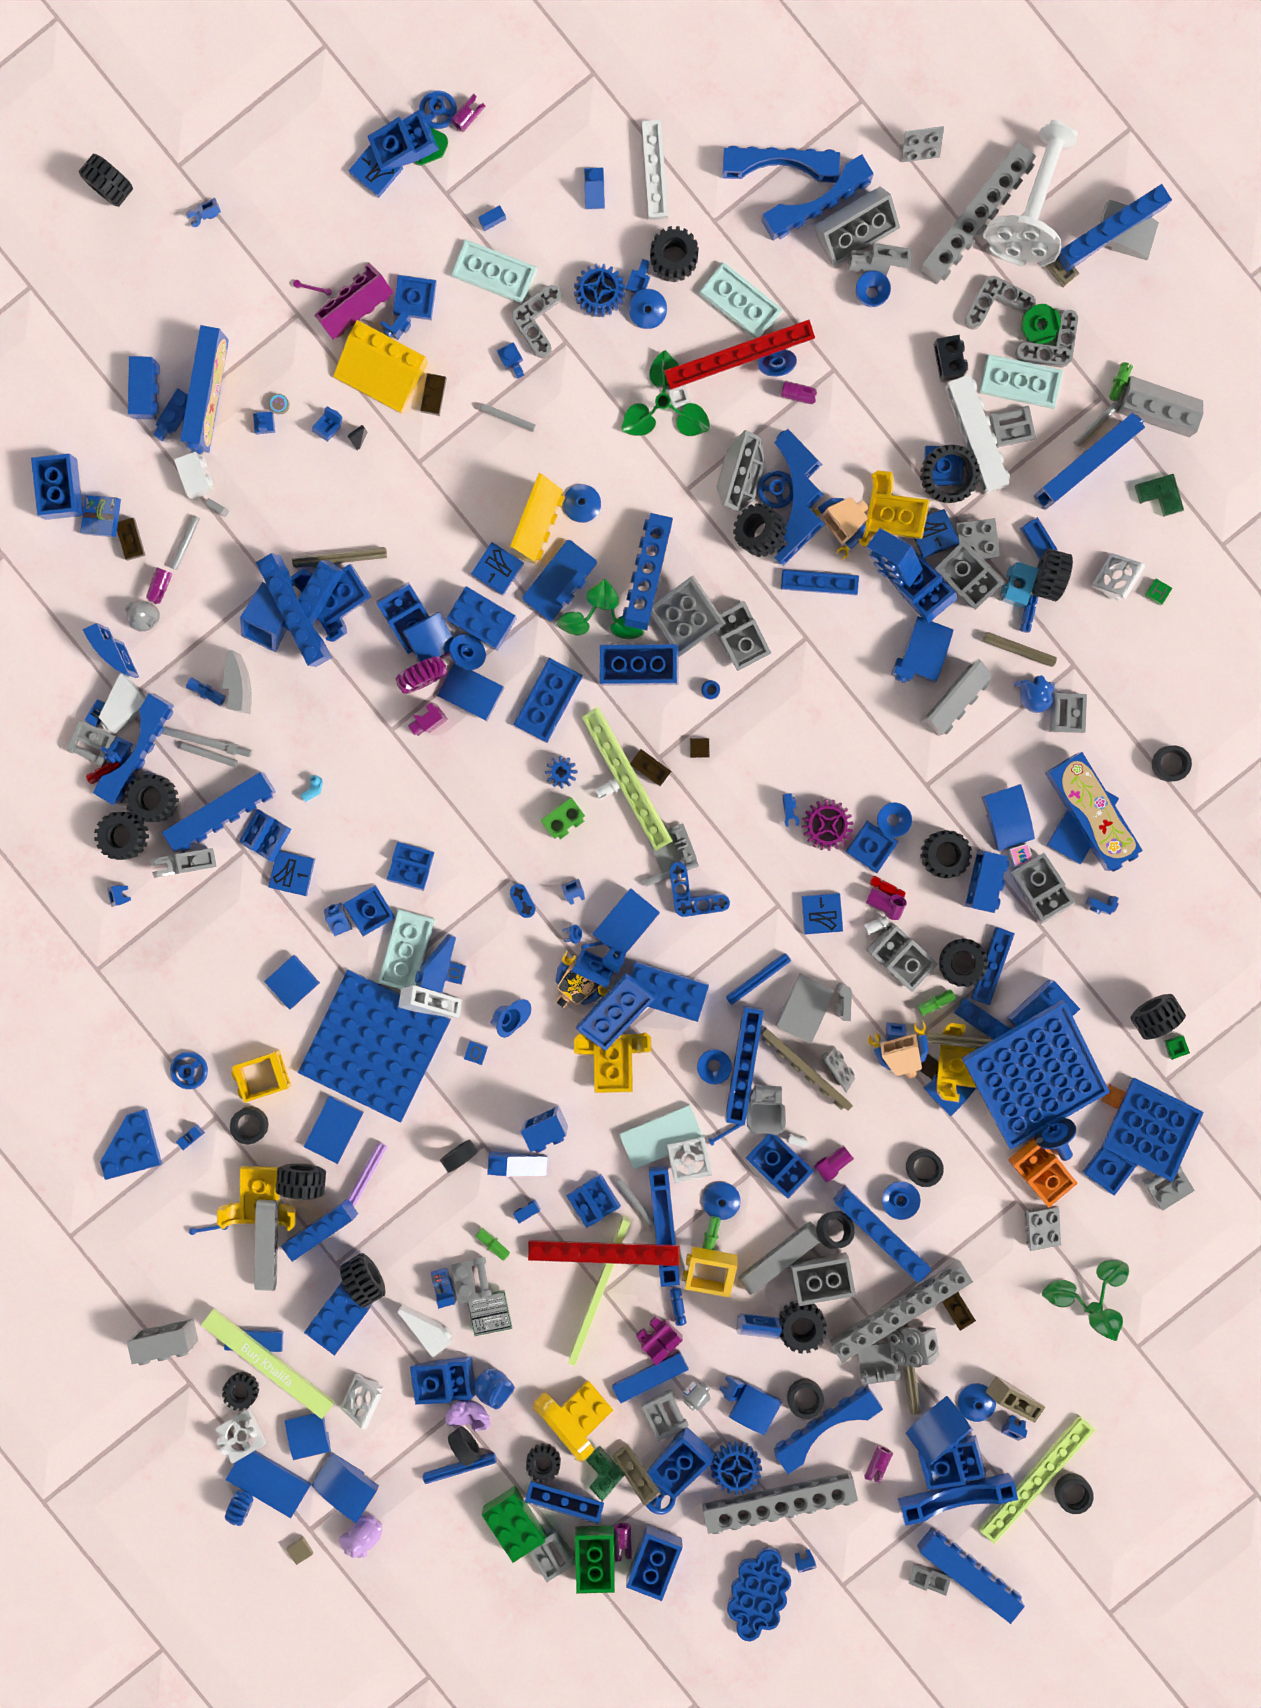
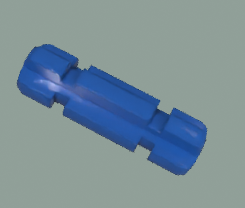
M1030 595L1028 604L1024 608L1023 623L1020 626L1021 632L1029 633L1031 631V623L1033 622L1036 610L1035 605L1038 602L1037 596Z
M675 1287L670 1289V1295L673 1298L671 1300L674 1316H676L675 1324L676 1326H683L687 1321L686 1316L683 1315L685 1310L683 1298H680L682 1296L681 1288Z

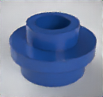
M708 680L702 685L701 693L706 699H715L720 694V686L716 681ZM708 687L714 688L712 694L707 692Z

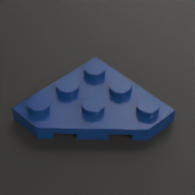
M147 1109L130 1113L123 1120L100 1161L105 1180L162 1164Z

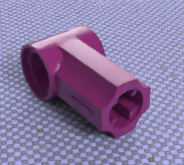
M872 888L866 904L884 911L886 917L891 920H899L907 905V901L900 895L889 896Z
M843 1145L829 1157L819 1160L814 1165V1169L827 1183L834 1179L839 1171L854 1160V1158Z

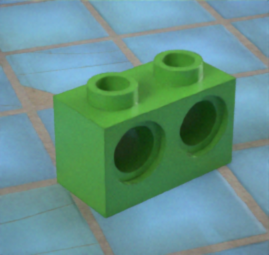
M571 797L543 818L541 822L554 839L559 837L561 840L569 834V828L573 825L577 828L585 822L583 820L585 814ZM571 808L576 809L578 813L577 817L573 820L567 817V811ZM555 820H559L562 823V828L559 831H554L551 827L552 822Z

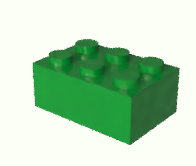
M513 1486L485 1504L481 1514L512 1563L544 1544L546 1539L545 1530L528 1504L524 1503L525 1499L516 1486Z
M577 1526L575 1528L576 1594L615 1593L614 1526Z

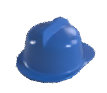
M519 999L510 1006L504 1005L497 1008L490 1023L497 1029L498 1035L503 1038L509 1037L521 1027L531 1015V1004L526 999Z

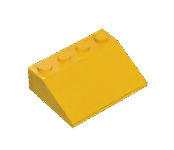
M357 320L347 338L333 377L393 410L402 413L428 361L424 355Z
M538 473L510 545L515 557L535 565L537 560L541 561L544 554V550H542L543 544L549 541L551 532H549L551 524L555 525L558 514H556L558 506L562 507L565 499L563 490L541 473Z

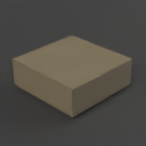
M301 1537L286 1548L296 1565L314 1553L304 1537Z

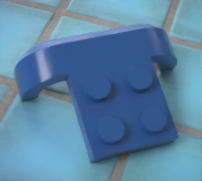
M348 564L342 569L344 570L343 575L318 616V620L327 633L326 641L335 642L347 634V627L342 618L372 597L352 564ZM301 569L291 576L292 586L298 588L302 593L312 573L307 569Z

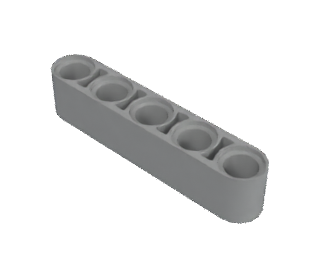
M258 1199L256 1203L255 1290L275 1291L278 1200Z
M810 1221L803 1225L738 1277V1281L749 1295L757 1292L820 1242L814 1224Z

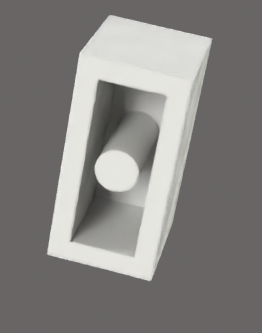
M193 452L174 459L185 492L189 498L195 499L213 492L212 486L214 482L211 475H207L205 468L208 466L204 456Z

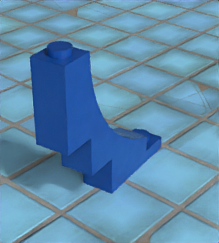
M789 429L780 432L776 438L777 440L774 442L786 459L793 483L792 510L785 528L787 531L786 535L783 536L788 544L780 547L777 555L774 557L783 566L825 525L810 509L824 494L809 479L823 464Z

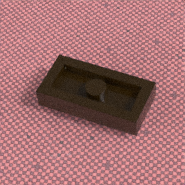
M427 373L420 409L421 413L440 416L447 381L446 376Z
M132 517L119 521L117 533L125 560L129 561L146 556L135 518Z
M642 749L639 750L630 763L632 767L660 787L672 772Z
M959 1292L942 1301L960 1331L976 1322Z

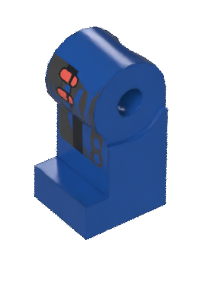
M443 1268L432 1271L431 1278L436 1293L438 1309L454 1305L457 1297L448 1269Z

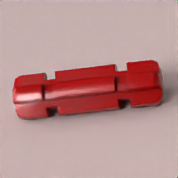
M116 762L114 764L107 763L94 770L93 773L87 774L86 779L90 784H94L102 776L113 772L122 765Z
M872 876L869 882L870 885L878 887L879 890L890 896L900 895L905 897V891L897 889L896 886L881 880L877 876Z

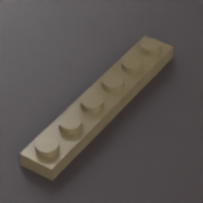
M765 1027L760 1032L764 1036L762 1040L767 1045L771 1046L773 1044L778 1049L776 1052L783 1059L788 1057L792 1061L790 1065L798 1072L802 1070L807 1074L805 1078L812 1085L816 1082L821 1087L819 1091L826 1097L830 1095L834 1098L835 1101L833 1103L840 1110L845 1108L849 1111L853 1107L851 1102L769 1029Z

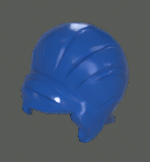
M1040 675L1034 678L1033 683L1029 680H1021L1014 683V687L1019 686L1020 700L1028 711L1041 713L1051 706L1052 693L1055 689L1054 682H1048L1044 676Z
M494 1368L483 1371L477 1377L474 1385L477 1398L495 1410L503 1406L515 1389V1386L502 1371Z

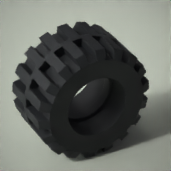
M93 153L78 171L80 177L110 204L120 207L134 189L130 181L120 171L98 154Z
M669 226L667 231L663 228L660 230V235L656 234L654 236L650 249V263L653 265V271L658 272L660 278L664 276L665 281H669L670 278L673 279V282H677V279L680 278L683 281L685 276L689 277L692 271L695 270L698 262L699 247H697V240H694V235L692 233L688 234V230L685 228L683 231L680 230V226H676V229H672V226ZM675 246L681 248L686 256L681 261L671 262L663 256V252L667 248Z
M755 503V506L751 504L747 510L744 508L742 510L743 513L741 515L738 514L736 517L738 520L733 525L736 527L733 529V534L736 535L734 539L738 542L737 544L756 557H761V555L766 557L768 553H775L774 550L781 547L780 543L784 542L785 538L783 536L787 532L784 529L786 528V523L783 517L764 503L762 505ZM765 523L762 533L755 537L758 527Z
M1048 548L1041 556L1037 565L1039 570L1032 593L1034 596L1056 602L1062 597L1068 585L1073 568V557L1071 554Z
M144 774L140 775V778L136 777L133 779L134 783H129L128 787L130 789L125 791L128 798H124V800L129 805L126 807L127 810L132 811L131 815L137 817V820L154 823L165 821L167 817L173 815L172 811L177 809L178 806H175L176 802L179 803V798H176L178 790H174L176 786L170 783L168 778L160 775ZM151 787H155L161 797L159 805L153 810L148 809L143 801L146 790Z
M130 812L109 813V816L102 817L103 821L97 823L99 829L94 831V833H97V837H94V840L98 841L99 844L96 846L98 849H102L101 853L108 855L110 859L127 860L138 856V853L144 851L143 847H147L148 842H145V840L149 839V834H146L148 828L143 825L144 821L137 820V817H133ZM121 824L125 825L130 832V840L124 847L118 846L113 837L115 829Z
M937 831L924 840L925 844L921 846L922 854H920V858L923 859L922 865L933 876L939 878L958 877L971 864L969 860L972 859V855H970L972 848L968 845L969 841L956 831ZM942 843H950L956 851L954 862L948 866L941 865L936 858L937 848Z
M966 938L955 939L949 942L940 954V972L945 980L957 987L975 985L983 979L987 972L988 958L986 952L974 940ZM960 951L969 952L975 959L974 969L967 974L956 972L952 966L953 956Z
M1163 994L1139 1006L1132 1013L1130 1019L1144 1040L1161 1037L1177 1028L1184 1021L1186 1014L1173 994Z
M287 1164L280 1166L277 1169L275 1192L282 1197L290 1199L308 1200L322 1197L325 1192L326 1170L309 1164Z
M360 1253L340 1266L342 1282L350 1297L360 1307L365 1308L385 1296L386 1290L383 1278L374 1262L367 1255Z
M794 1301L790 1302L789 1307L785 1305L783 1307L784 1311L779 1313V1322L782 1328L780 1338L787 1348L790 1347V1350L793 1352L798 1350L799 1354H803L805 1350L807 1353H811L810 1349L812 1348L816 1351L818 1349L817 1345L820 1344L822 1346L824 1343L823 1338L827 1336V1324L820 1308L818 1309L816 1304L799 1306L798 1303L794 1304ZM807 1318L813 1322V1327L807 1334L798 1335L791 1331L792 1324L797 1319Z

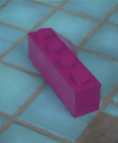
M369 262L364 266L366 270L361 275L357 273L352 278L354 282L350 286H344L339 291L337 299L331 298L314 315L333 340L342 336L346 329L354 326L356 321H360L364 315L373 312L377 305L387 301L390 295L394 293L382 274Z

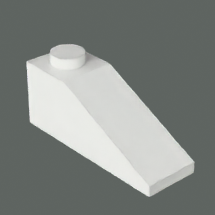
M412 985L401 988L398 1007L414 1012L459 1018L462 999Z
M404 1304L400 1306L398 1313L432 1357L451 1344L453 1334L447 1326L444 1327L441 1322Z

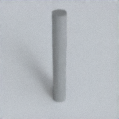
M1114 401L1073 442L1074 445L1079 448L1120 407L1119 403Z
M484 403L480 407V411L534 432L536 425Z
M193 515L170 568L178 570L201 518Z
M184 742L181 745V750L235 768L238 764V760Z
M697 859L685 864L687 871L699 866ZM677 866L676 869L673 870V872H676L677 875L680 874L681 871H684V869H681L680 866ZM670 870L643 879L645 886L647 887L670 878Z
M619 1178L615 1182L646 1224L650 1228L653 1227L655 1224L652 1217L622 1178Z

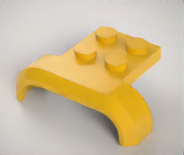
M880 470L874 472L871 476L873 489L865 525L866 528L863 538L858 540L862 547H867L879 528L894 536L922 539L930 501L928 499L893 495V473Z
M950 1023L944 1028L942 1034L962 1036L965 1033L966 1025ZM940 1044L937 1093L942 1100L959 1102L956 1085L977 1088L961 1059L975 1051L976 1048Z
M646 1032L640 1034H621L606 1051L582 1034H578L574 1038V1054L594 1055V1093L633 1092L632 1054L651 1052V1037Z
M241 1166L240 1202L225 1204L217 1209V1224L222 1229L231 1224H255V1210L258 1199L278 1200V1225L286 1226L287 1231H290L295 1226V1208L291 1205L280 1204V1195L275 1192L278 1167Z
M586 1381L561 1407L545 1392L533 1402V1410L545 1420L574 1455L576 1461H585L594 1452V1448L587 1440V1437L613 1411L590 1381Z

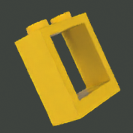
M280 1050L232 1066L231 1074L233 1080L237 1081L239 1087L237 1092L239 1098L243 1099L244 1103L292 1086ZM270 1059L278 1086L251 1094L243 1067Z
M692 1246L691 1254L687 1253L685 1265H688V1268L683 1270L682 1281H685V1290L730 1298L737 1269V1254ZM695 1262L726 1268L724 1281L718 1282L692 1277Z

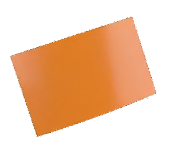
M1035 1137L1008 1159L1048 1208L1078 1184L1050 1149H1043L1037 1145Z

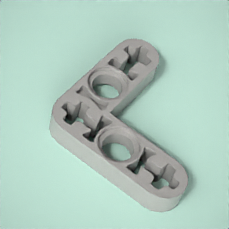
M989 276L965 318V324L969 329H978L995 299L1021 313H1025L1030 307L1034 306L1036 299L1032 294L997 276ZM994 282L995 287L992 289L991 293H986L990 287L989 284ZM1006 290L1013 291L1014 298L1007 299L1004 296V292ZM1018 295H1020L1021 297L1019 298V301L1015 303V300L1018 298ZM980 298L987 299L988 306L984 308L979 306L978 300ZM1025 300L1029 301L1027 307L1023 306ZM978 311L980 312L979 316L977 317L978 322H975V324H973L971 322V318H973L976 312Z
M550 285L517 307L512 314L515 325L539 358L549 357L552 348L535 319L561 301V290L555 285ZM551 291H552L553 293H556V292H557V294H556V297H557V298H556V299H554L553 297L549 298V297H550V294H549V293H550ZM543 296L545 297V300L549 298L547 300L548 305L545 304V301L542 298ZM536 301L541 302L543 305L539 311L532 309V304ZM527 307H529V311L532 314V316H530V314L527 313ZM521 313L522 315H524L525 313H527L524 316L525 320L522 321L521 319H518V314ZM530 328H535L538 332L533 338L527 335V330ZM539 339L542 346L547 345L545 353L543 351L539 352L540 348L537 343Z
M1066 310L1060 316L1061 327L1056 335L1055 346L1024 342L1016 349V358L1019 361L1059 368L1066 367L1073 358L1078 325L1077 313L1073 310ZM1070 316V319L1073 321L1070 322L1068 329H1065L1067 326L1065 318ZM1068 334L1071 338L1070 343H1063L1061 335ZM1024 348L1029 352L1026 357L1023 356V352H1020ZM1041 350L1048 352L1049 358L1047 360L1039 357ZM1062 353L1064 354V357L1067 358L1064 362H1062V359L1059 358V356Z

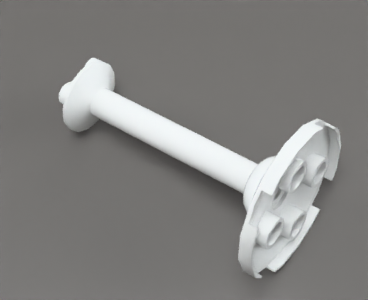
M1051 120L1050 124L1041 127L1039 138L1047 146L1023 216H998L988 223L983 234L984 240L986 239L990 244L989 250L1002 260L1018 266H1025L1026 262L1040 263L1039 267L1054 262L1059 256L1062 248L1060 237L1054 229L1039 221L1038 218L1061 150L1070 149L1077 142L1078 131L1076 129L1063 125L1059 120Z

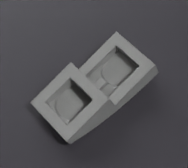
M914 1564L908 1584L925 1591L930 1589L946 1596L951 1577L945 1572Z

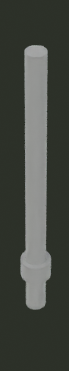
M164 727L162 734L227 751V754H239L246 757H251L252 750L238 747V744L231 742L227 744Z

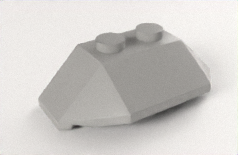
M744 430L727 449L716 486L722 505L735 511L742 510V508L755 500L758 483L765 466L761 437L747 430Z

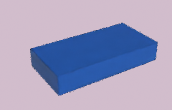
M1038 517L1020 528L1039 560L1048 548L1058 550Z

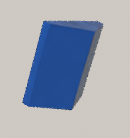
M376 885L343 903L362 937L395 918Z

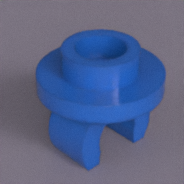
M574 924L562 929V932L569 933V938L563 939L564 942H572L573 944L580 942L582 930L578 925Z

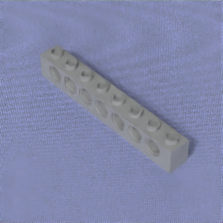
M1018 142L927 257L919 271L936 284L941 279L945 281L952 272L950 270L953 264L957 266L963 258L962 252L965 249L969 250L975 243L973 238L977 234L981 235L987 227L985 223L988 219L993 220L998 214L999 210L997 208L999 205H1005L1011 197L1010 191L1012 189L1017 190L1023 182L1021 177L1025 173L1028 175L1035 166L1033 162L1036 155ZM1011 167H1016L1019 172H1014ZM999 182L1006 183L1007 187H1002ZM987 197L994 198L995 202L988 201ZM975 212L982 213L983 217H977ZM963 227L970 228L971 233L965 232ZM951 243H958L959 248H954ZM939 258H946L948 263H942Z
M958 1260L830 1339L831 1346L843 1363L973 1283L962 1263Z
M850 1471L704 1503L702 1507L708 1534H720L728 1529L738 1530L742 1526H757L761 1522H775L783 1517L794 1518L801 1513L812 1514L820 1509L830 1510L838 1505H852L858 1501ZM836 1489L841 1490L837 1495L832 1494ZM815 1494H822L819 1499L813 1498ZM796 1498H803V1501L800 1503L794 1502ZM778 1502L785 1503L782 1507L776 1506ZM759 1506L766 1507V1509L763 1511L757 1510ZM741 1510L747 1511L745 1515L738 1514ZM722 1514L729 1516L727 1519L720 1518Z

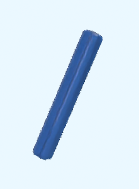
M786 953L782 954L728 994L726 999L731 1005L735 1004L790 963L791 958Z
M494 1452L481 1455V1458L470 1466H465L458 1462L423 1473V1481L425 1484H429L495 1464L497 1461Z

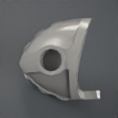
M139 601L134 604L129 602L124 609L127 612V620L130 626L137 631L151 630L157 625L160 618L158 608L148 601Z

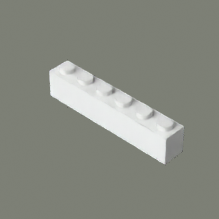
M969 374L948 382L945 389L967 450L971 451L972 455L977 458L976 463L980 467L978 468V472H980L978 480L983 494L986 495L1005 488L1009 484L1010 475L1008 470L1004 469L1002 453L997 450V439L989 428L991 425L990 419L984 414V403L976 392L977 384L975 379H972Z

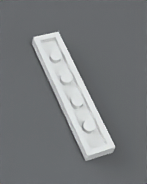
M661 120L642 121L649 220L668 219Z

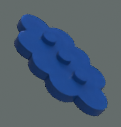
M765 1547L760 1550L756 1559H744L738 1566L739 1577L731 1585L733 1596L727 1603V1612L730 1618L737 1622L738 1636L744 1641L751 1642L756 1640L760 1636L762 1629H775L780 1622L779 1611L784 1609L787 1604L785 1592L791 1586V1576L787 1569L781 1567V1555L773 1547Z

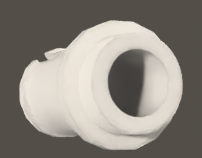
M609 779L608 783L596 788L595 791L600 800L615 791L617 793L620 786L616 779Z
M879 916V919L864 924L868 935L882 929L887 930L890 924L886 916Z

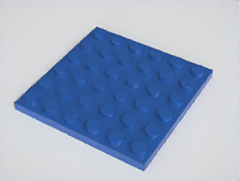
M348 969L298 1073L401 1123L451 1018L398 1007L399 993Z
M1064 1000L1057 1002L961 1058L1010 1150L1043 1132L1051 1124L1060 1122L1110 1093Z

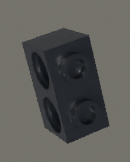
M960 334L937 338L933 345L940 382L963 377L967 373L966 371H968V362L963 356L965 345L964 341L960 339ZM946 345H951L954 348V352H949L946 349ZM949 364H955L958 370H951Z

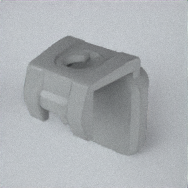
M755 1084L748 1104L747 1127L755 1134L768 1133L778 1135L785 1130L786 1125L785 1106L782 1104V1086Z
M919 1326L918 1329L900 1327L889 1334L891 1359L895 1364L919 1368L923 1365H931L939 1356L936 1328Z

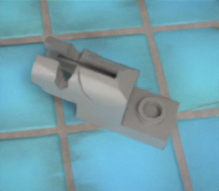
M874 243L871 252L866 250L851 251L848 271L859 272L861 269H863V273L879 271L887 276L890 265L910 268L912 252L909 248Z
M213 848L155 858L150 861L151 866L168 864L167 869L152 872L154 878L217 867Z

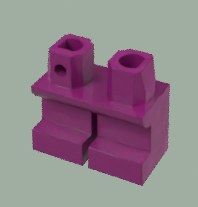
M431 702L426 706L429 712L423 716H413L416 720L410 723L408 727L414 735L419 736L423 732L431 733L448 720L437 704Z
M655 1316L649 1322L654 1331L649 1334L642 1328L636 1334V1337L641 1343V1349L651 1357V1360L657 1366L669 1352L674 1350L683 1341V1337L666 1319L663 1321L658 1316Z

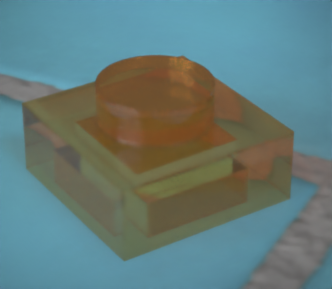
M1109 1084L1108 1089L1110 1093L1103 1096L1101 1101L1119 1109L1127 1092Z

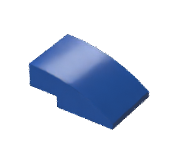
M420 110L405 119L397 117L367 136L381 171L405 166L439 150L427 118Z
M916 553L923 569L910 588L905 585L899 586L890 576H888V579L910 606L927 623H930L957 600V594L943 580L942 575Z
M407 582L377 600L376 603L407 654H410L413 650L403 631L413 624L425 620L429 617V614L411 584Z
M917 616L899 667L915 672L914 675L933 683L937 682L954 629L933 621L927 623L922 617Z
M95 623L82 629L95 651L110 666L124 675L133 678L139 677L124 642L114 639L108 627Z
M454 662L437 696L488 721L505 687L473 670L463 669Z
M1021 784L982 796L987 812L986 817L998 851L1035 839L1028 804Z
M630 888L592 935L609 949L612 947L616 948L614 953L620 957L622 952L626 954L660 912Z
M767 1134L746 1157L787 1199L815 1172L778 1135Z
M745 1313L738 1315L737 1334L778 1339L781 1334L782 1328L777 1317Z
M471 1356L441 1359L410 1366L415 1405L451 1403L453 1400H470L476 1395Z
M946 1396L916 1421L905 1434L928 1466H930L960 1443L959 1441L973 1431V1428L950 1397Z
M976 1435L961 1439L960 1443L930 1466H928L918 1452L928 1490L966 1485V1481L985 1478L986 1470Z
M333 1452L311 1485L330 1505L355 1523L358 1522L379 1487L377 1483L365 1477L362 1470Z

